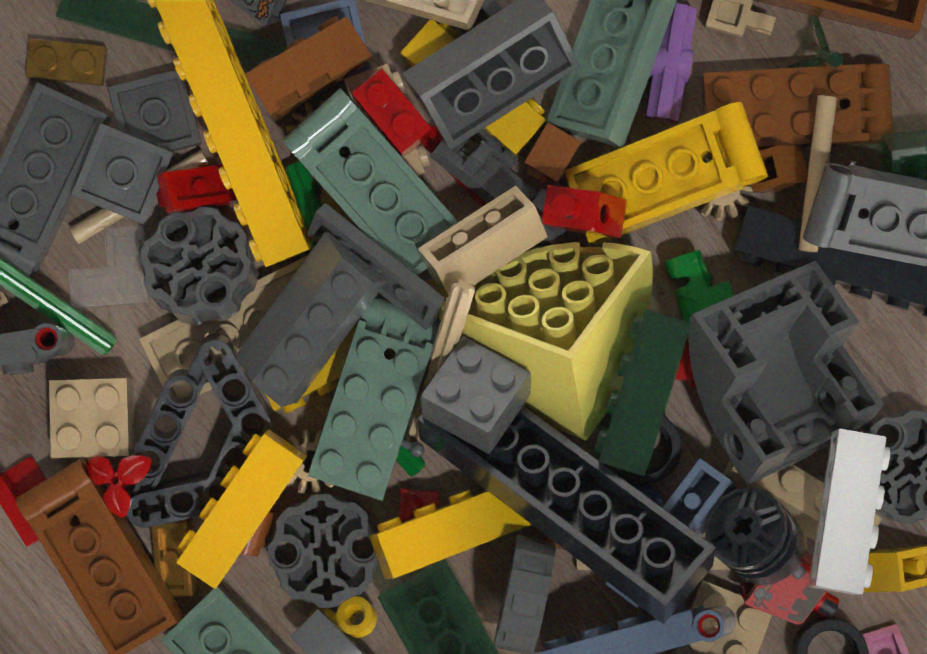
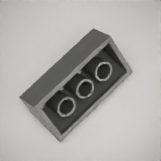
M516 0L408 69L403 75L424 111L451 150L579 68L580 65L553 10L544 0Z
M325 232L236 354L250 381L280 407L297 403L387 282V279L333 235Z

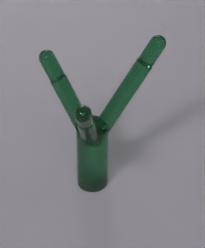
M813 16L811 20L821 50L818 56L790 64L788 68L811 67L821 63L834 68L843 65V56L839 52L830 50L819 17Z

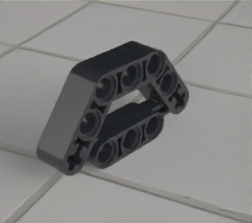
M221 334L208 335L201 341L189 370L178 369L170 373L137 441L133 456H140L145 451H153L160 457V462L150 467L147 475L139 483L135 484L130 494L131 506L127 517L137 527L148 528L198 517L211 498L217 501L220 499V497H216L211 493L210 487L217 482H222L233 466L240 469L245 462L232 463L226 457L228 450L236 447L244 450L255 433L262 437L268 429L270 430V413L256 386L250 381L236 355L237 352L232 343ZM214 346L217 351L224 349L222 363L226 370L221 374L220 365L214 357L207 358L209 347ZM207 379L231 421L229 429L209 471L159 482ZM238 379L245 385V390L240 395L231 396L224 391L223 386L228 380ZM177 381H185L191 385L193 392L188 397L180 398L173 394L171 386ZM249 413H257L263 418L264 422L259 428L249 429L242 423L243 417ZM161 416H169L176 422V428L171 432H162L156 427L155 421ZM187 491L192 495L193 501L185 506L178 505L172 498L175 492ZM162 494L165 495L166 510L162 509L163 502H160ZM139 500H145L146 504L151 506L149 513H144L143 508L138 507Z

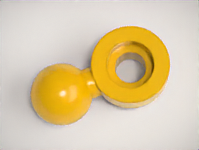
M355 596L342 602L337 612L330 608H320L338 628L354 638L367 636L377 624L378 616L375 607L362 597ZM319 607L313 609V610L310 612V614L308 615V618H309ZM363 613V621L355 625V618Z

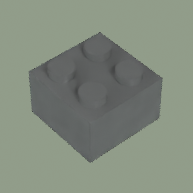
M463 336L421 395L423 418L490 454L531 395V372Z

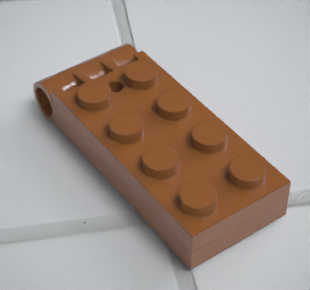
M853 64L703 73L701 77L703 115L715 111L722 106L742 102L759 150L777 145L811 147L817 97L820 95L837 98L831 146L880 144L894 141L889 64ZM839 101L846 102L847 109H842L839 106Z
M80 458L18 496L16 503L108 654H126L178 623L185 616L125 517H118L107 508L103 498L107 490L106 486L93 483L88 473V461ZM76 516L79 517L80 523L76 521Z

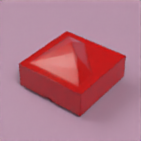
M401 488L398 513L401 523L415 518L413 511L418 508L435 503L438 509L439 491Z

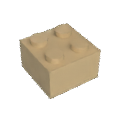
M132 378L49 380L51 458L133 455L135 448L134 380Z

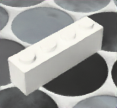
M838 429L832 432L808 587L852 595L863 594L864 588H869L873 573V566L868 564L870 548H875L879 532L878 525H873L875 510L881 509L884 499V486H879L881 470H887L890 459V448L885 447V436Z

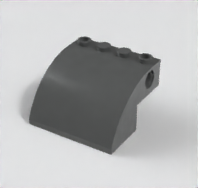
M816 260L692 314L689 319V355L700 401L720 444L747 485L753 484L829 447L832 432L835 430L845 429L861 432L870 426L869 423L884 405L843 347V344L859 321Z

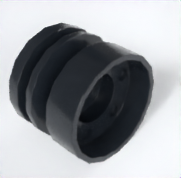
M752 487L735 489L722 496L710 510L705 524L706 541L716 547L715 557L745 582L758 586L775 584L787 578L799 565L804 552V534L800 525L766 491ZM748 528L752 530L749 535L746 532Z

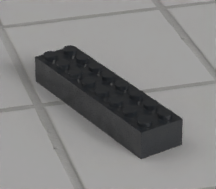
M522 406L490 454L426 420L422 414L417 418L419 438L422 442L662 624L669 619L713 567L716 547L526 407Z

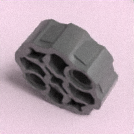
M198 207L196 210L187 213L173 212L159 222L158 230L152 238L144 242L140 261L144 265L145 278L143 284L147 292L161 309L167 310L175 315L180 322L189 325L200 326L205 321L214 319L224 321L239 312L242 301L249 293L255 290L259 272L255 268V258L249 246L250 239L241 226L222 216L219 210L209 207ZM188 230L185 239L180 242H173L177 232ZM228 238L235 241L237 253H234L232 249L230 250L229 243L227 242ZM202 261L204 267L197 271L195 265ZM163 279H166L169 283L171 295L166 293L162 283ZM220 290L227 291V295L222 302L211 303V299L216 292Z
M902 410L900 413L878 416L869 423L870 426L863 430V433L876 435L881 426L888 425L893 431V440L889 445L885 446L890 448L889 463H892V465L886 471L881 472L880 483L885 485V500H883L881 509H876V511L885 515L889 520L901 523L914 524L919 520L927 519V506L923 501L924 492L927 490V471H925L927 467V412ZM918 434H919V445H917V446H916L915 448H913L911 451L908 450L909 448H911L913 445H915V444L918 442ZM903 459H917L911 466L913 474H899L905 467ZM904 483H910L899 491V501L897 503V489Z
M333 493L312 494L309 498L296 505L289 506L277 519L271 543L268 545L269 565L274 568L280 580V587L293 599H301L316 604L319 608L336 607L341 602L355 595H361L373 581L378 565L375 551L368 557H361L356 554L353 548L356 538L361 536L369 537V535L377 533L376 527L370 518V512L356 500L350 501L343 497L335 496ZM320 500L325 501L326 507L338 509V512L329 514L325 522L321 521L319 515L307 513V511L318 507ZM343 514L347 518L338 526L339 539H335L333 523ZM302 518L314 526L315 541H311L310 528L301 522ZM323 529L326 532L328 545L335 546L336 552H332L329 556L328 570L325 566L323 554L316 553L315 548L322 544ZM290 542L296 547L298 553L294 562L285 563L279 559L277 548L280 543ZM340 557L341 569L351 578L349 581L337 573L336 559ZM316 560L317 577L308 585L305 580L313 573L312 561ZM325 578H330L332 585L344 587L334 591L332 598H326L324 591L313 589L323 585Z
M517 535L503 591L494 638V648L522 654H534L552 577L556 552L555 543Z

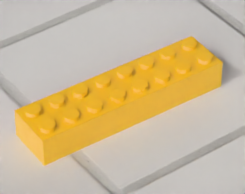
M147 0L150 7H156L163 21L158 23V27L167 45L171 43L178 57L173 59V63L182 81L187 80L193 94L189 95L188 99L196 117L202 116L208 128L207 131L203 132L207 146L212 154L216 152L219 154L223 167L218 168L222 182L227 190L231 188L234 190L238 203L233 205L237 218L242 226H249L254 238L249 240V246L257 262L263 261L265 267L313 249V244L307 235L308 231L287 178L285 168L251 86L244 75L245 72L215 0Z

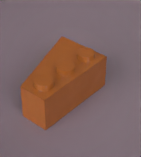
M337 16L327 20L318 27V33L307 39L305 37L297 39L288 45L283 53L262 61L251 71L244 74L275 121L283 118L373 61L372 55L347 16L341 20Z

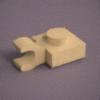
M713 0L705 28L742 38L745 28L770 36L776 17L751 11L753 0Z

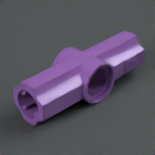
M675 4L649 76L652 77L645 118L666 123H678L684 85L688 83L692 66L693 50L691 49L697 8L685 4Z

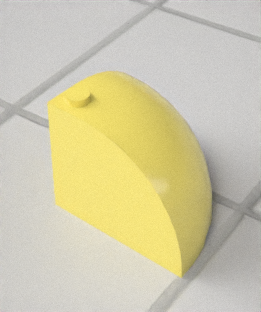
M571 242L526 251L473 285L475 293L460 340L464 336L531 372V395L523 406L554 429L586 441L617 397L637 354L647 321L652 293L653 267L651 251L603 242L602 248L580 247V242ZM448 297L446 298V301L439 313L440 321L442 319Z

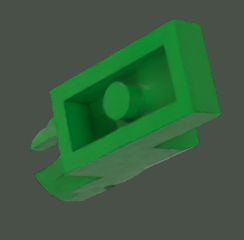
M700 250L664 262L670 280L677 278L686 280V284L675 290L674 294L683 321L688 327L692 314L734 296L730 281L712 286L710 280L714 278L703 260Z

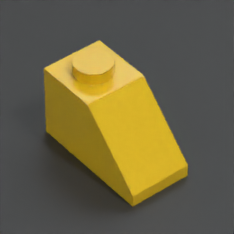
M927 544L879 549L869 552L868 564L873 566L872 580L869 588H864L863 592H902L927 586Z

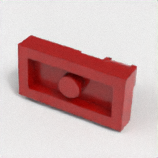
M223 164L163 172L157 176L160 190L156 196L159 207L165 206L167 213L193 210L198 207L229 205L237 201L234 190L232 188L227 190L222 182L218 168L223 167Z

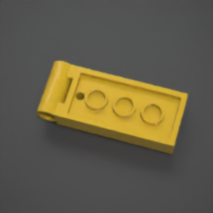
M742 102L722 106L715 111L565 170L570 188L597 191L627 199L622 235L746 188L745 186L757 183L768 177ZM712 154V160L707 162V156ZM603 205L600 212L601 222L604 221L606 216L605 205ZM586 233L588 242L595 245L616 238Z

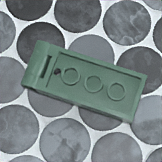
M590 0L572 49L580 67L561 79L546 123H550L568 134L621 148L624 147L677 0Z
M341 88L282 139L291 152L367 237L372 238L396 260L405 264L417 276L427 268L418 248L458 223L455 217ZM344 146L348 147L351 152L347 158H343L340 155V149Z
M375 296L358 322L308 473L309 477L381 501L383 500L441 322L439 316L436 322L425 330L389 300ZM388 348H392L395 351V357L391 360L387 359L384 355L385 350Z
M221 584L216 589H213L161 639L173 654H287Z

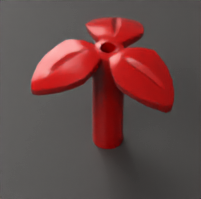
M139 455L121 459L117 472H114L111 462L107 458L95 456L89 459L87 468L95 485L109 483L110 485L103 498L107 508L113 514L121 518L128 514L131 506V496L124 486L139 483L147 475L152 459Z

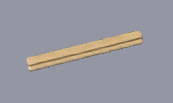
M458 280L457 283L451 286L409 423V435L419 441L421 440L419 438L417 418L422 414L421 395L459 343L475 293L474 286L465 280Z

